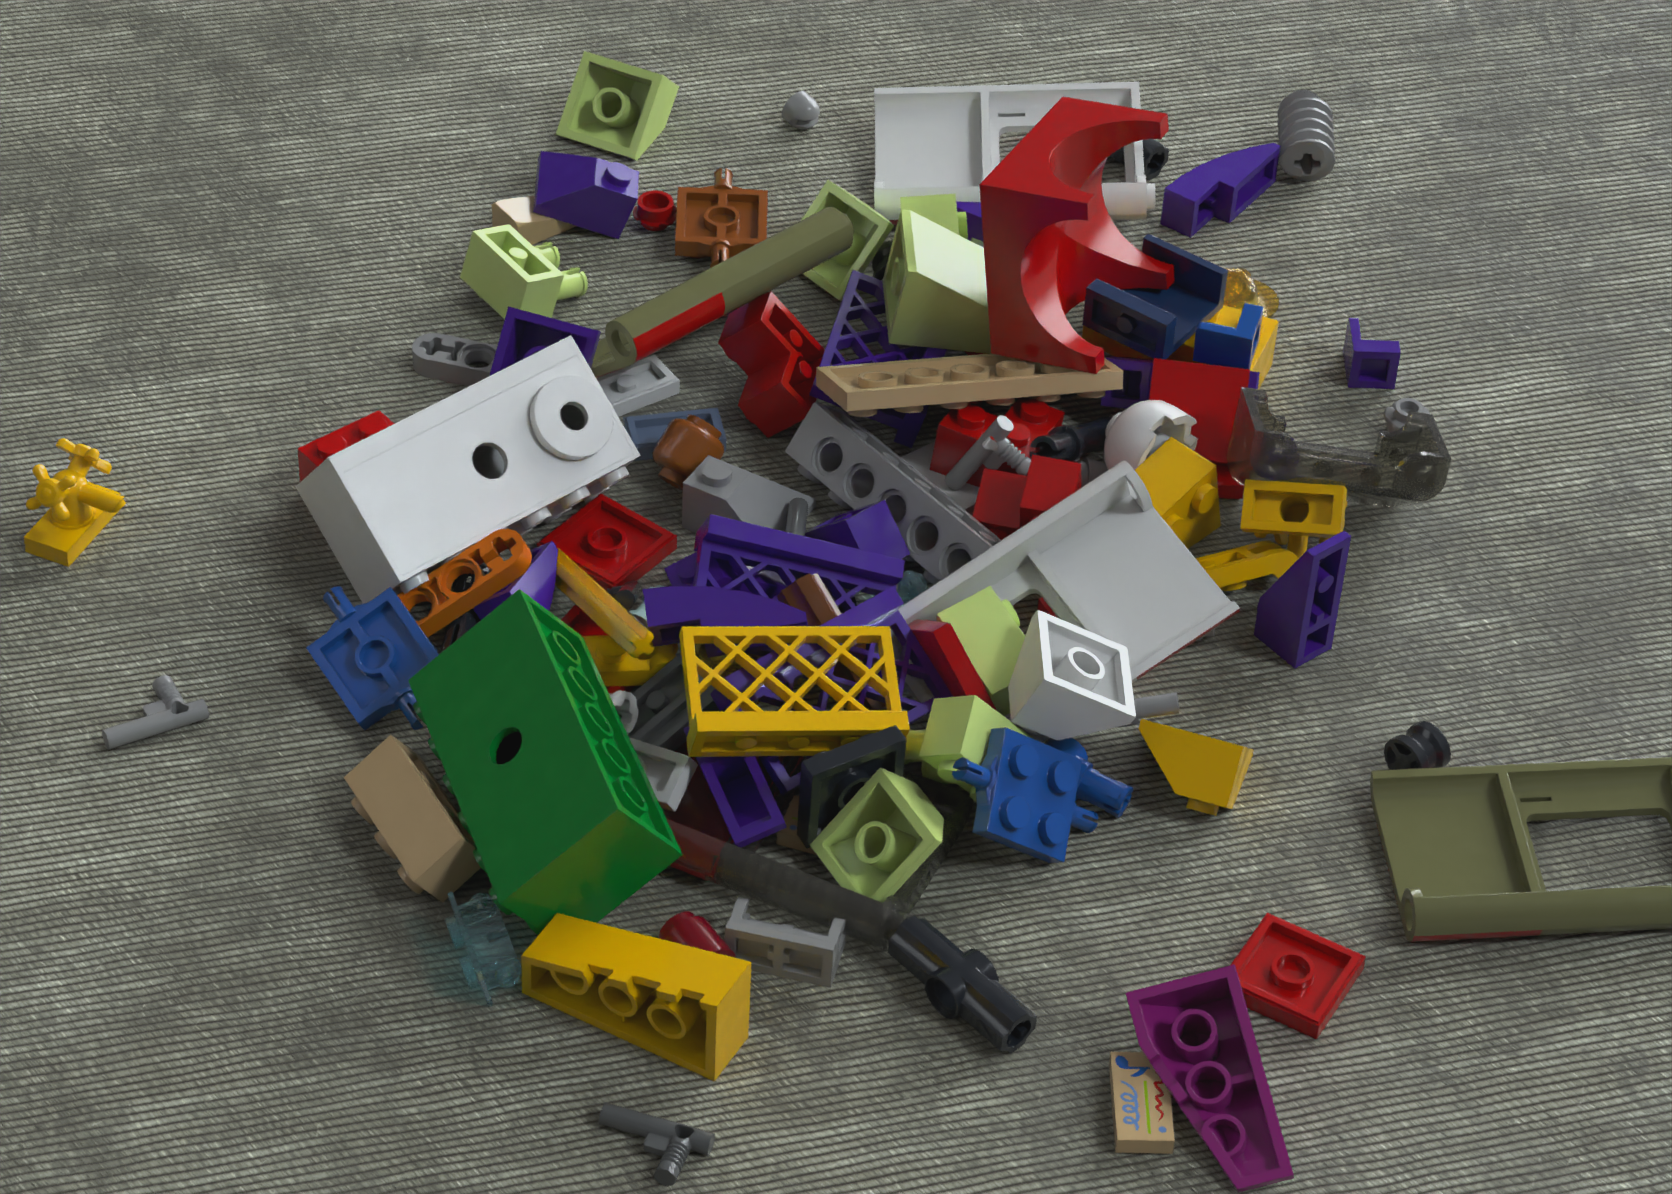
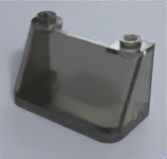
M1241 387L1227 451L1229 472L1232 478L1240 485L1245 486V479L1341 485L1347 489L1346 500L1349 502L1384 507H1402L1434 498L1442 491L1446 483L1451 457L1432 414L1408 411L1407 422L1399 430L1392 433L1379 430L1375 451L1369 452L1295 441L1289 434L1285 433L1287 425L1285 417L1274 415L1270 411L1266 390Z

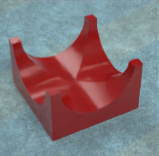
M1062 97L979 184L991 354L1097 374L1104 366V348L1095 346L1079 336L1065 316L1073 307L1085 300L1086 287L1096 279L1120 290L1130 288L1167 290L1173 284L1174 265L1156 260L1132 245L1113 223L1105 206L1102 193V174L1108 156L1136 141L1146 139L1161 140L1169 131L1167 113Z

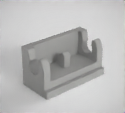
M737 898L730 919L725 927V942L736 954L737 959L751 962V971L831 988L845 947L846 934L842 932L846 919L835 917L827 935L794 928L793 925H779L750 919V914L746 913L749 899Z

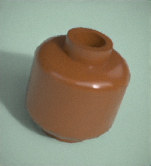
M688 414L686 419L676 418L671 420L652 452L653 460L662 468L658 476L671 486L683 490V482L708 455L719 460L722 459L724 445L719 440L722 433L710 423L691 414Z

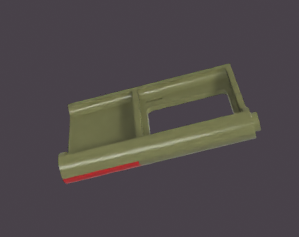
M826 207L609 321L605 328L606 337L598 341L591 367L593 374L597 378L631 366L848 250L853 242L854 229L851 220L843 212L833 207Z
M1672 757L1371 771L1370 793L1372 807L1403 929L1409 942L1672 929V885L1547 891L1527 825L1529 821L1660 815L1667 819L1672 831Z

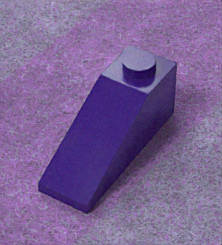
M1342 531L1307 550L1259 598L1254 636L1294 669L1332 648L1351 535L1346 531Z

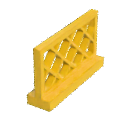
M890 626L681 627L679 638L689 720V732L686 737L688 757L814 756L819 752L830 751L858 740L866 734L876 733L894 725L899 728L905 737H907L910 731L907 711H902ZM765 643L780 656L767 669H764L744 653L751 644ZM804 643H817L832 656L817 669L796 651ZM856 643H878L880 659L871 669L848 652ZM694 644H714L727 656L714 669H711L696 656ZM734 661L756 678L743 693L720 676ZM786 661L809 678L795 693L773 676ZM838 661L861 678L848 693L825 675ZM880 671L882 672V678L877 675ZM698 675H700L703 678V680L700 683L698 681ZM868 684L885 697L887 710H868L854 698ZM710 685L733 702L725 711H702L700 695ZM765 685L786 703L778 711H763L750 698ZM817 685L838 703L830 711H817L802 698Z

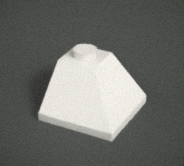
M1037 610L1031 618L1008 685L1011 722L1018 724L1026 731L1037 732L1054 740H1062L1131 724L1136 718L1127 647Z

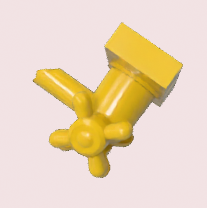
M61 438L57 441L56 447L70 454L68 468L59 471L50 478L44 465L37 464L33 467L32 472L39 483L36 487V496L29 498L25 505L29 510L38 509L41 505L51 508L24 536V544L27 553L69 567L126 502L120 492L86 480L85 477L91 466L106 474H109L111 471V464L99 458L100 453L97 449L84 444L74 445L68 439Z
M1245 479L1240 529L1243 532L1254 533L1257 538H1265L1267 534H1274L1275 541L1280 545L1288 543L1287 550L1293 552L1299 559L1307 551L1308 536L1320 537V544L1343 531L1345 509L1348 505L1346 500L1347 489L1341 485Z

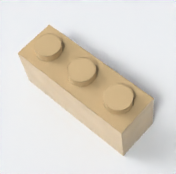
M391 734L344 777L355 794L351 804L367 822L376 825L379 831L374 834L375 840L388 855L394 859L398 858L402 866L397 872L401 879L415 893L420 894L426 890L441 902H444L481 868L473 855L476 845L472 835L461 824L458 818V810L421 757Z

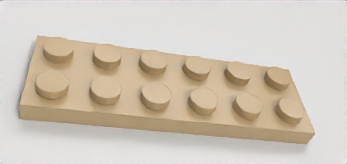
M979 354L816 367V386L848 412L849 415L869 417L876 415L877 409L894 408L895 411L902 413H917L923 411L924 405L940 404L941 407L947 409H962L967 407L969 402L986 400L987 403L992 405H1011L1015 403V398L1031 397L1042 402H1052L1059 400L1061 394L1077 393L1078 396L1085 398H1099L1105 396L1108 390L1123 389V370L1106 358H1104V366L1097 374L996 354Z

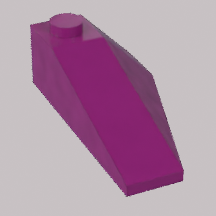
M1235 964L1126 992L1141 1051L1237 1192L1240 1193L1294 1179Z

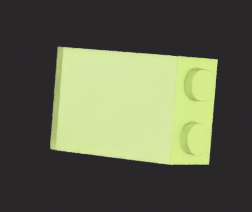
M901 209L883 277L889 343L991 354L984 248L911 210Z

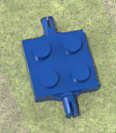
M336 586L331 588L340 605H338L328 591L324 594L323 601L327 603L337 620L327 633L307 646V650L364 731L391 711L398 710L399 708L411 724L412 729L418 730L423 728L424 726L414 714L413 704L416 702L408 680L436 658L439 653L391 587L370 602L355 607L344 593L342 587Z
M1004 727L991 729L987 755L981 765L963 757L959 758L953 765L954 769L959 770L952 771L953 778L976 788L977 810L973 833L1045 862L1060 863L1065 861L1071 826L1085 833H1091L1097 827L1098 823L1092 822L1093 820H1098L1097 813L1077 806L1075 803L1082 759Z

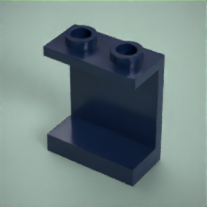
M1147 234L1143 238L1142 252L1156 260L1174 265L1173 284L1167 290L1153 288L1120 290L1096 279L1086 287L1082 325L1150 358L1167 359L1196 332L1199 322H1208L1223 308L1228 270L1151 234Z

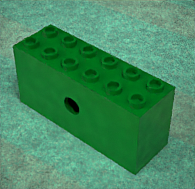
M517 590L408 680L416 699L413 708L418 717L427 725L431 735L428 739V745L435 756L442 762L446 774L442 777L444 784L456 797L461 811L458 812V818L467 832L472 835L476 845L473 855L479 866L488 874L492 887L489 889L491 899L506 915L514 913L524 919L537 935L540 934L557 913L596 923L683 855L583 636L522 590Z

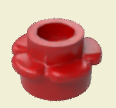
M658 190L647 191L638 197L637 206L633 209V217L635 220L640 221L645 229L661 231L676 221L677 208L670 194Z

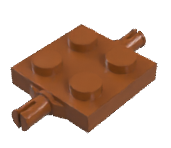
M722 168L715 171L714 186L701 188L678 187L675 256H690L692 258L711 257L710 268L767 239L768 190H750L732 186L733 173L728 168H725V179H722Z

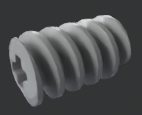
M1307 89L1294 91L1280 102L1277 111L1278 145L1281 146L1279 165L1286 174L1294 179L1316 181L1326 177L1333 170L1335 164L1332 109L1316 93Z

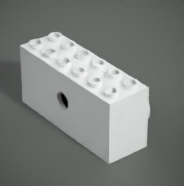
M570 335L329 456L296 486V489L364 604L373 600L389 587L397 595L401 592L404 595L414 588L429 581L428 574L492 532L499 529H512L523 537L531 532L533 527L543 521L546 524L554 521L572 510V506L583 500L585 503L593 500L599 494L610 490V486L630 475L626 466L641 455L573 337Z

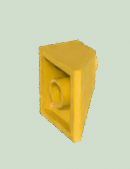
M1141 719L1138 728L1175 794L1188 797L1186 808L1217 816L1219 806L1233 809L1254 752L1253 749Z

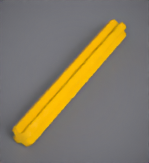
M558 548L555 586L631 657L638 658L642 653L649 656L654 650V647L650 644L654 638L653 633Z

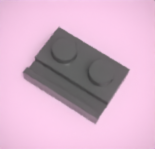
M680 653L633 693L637 700L639 713L633 730L627 733L629 738L671 751L677 750L687 741L683 728L689 726L682 656ZM698 675V681L700 683L703 680V678L700 675ZM712 685L700 695L702 711H720L710 695L715 689Z

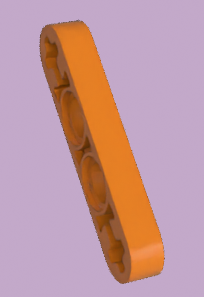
M499 529L428 574L429 581L414 588L405 595L403 592L399 593L398 597L409 612L411 608L420 602L432 603L429 614L425 618L416 621L428 638L521 577L531 564L532 554L530 548L517 531ZM509 549L513 556L504 561L500 553ZM484 562L491 571L486 575L479 566ZM468 573L475 575V580L468 590L459 593L451 591L452 584L456 578Z

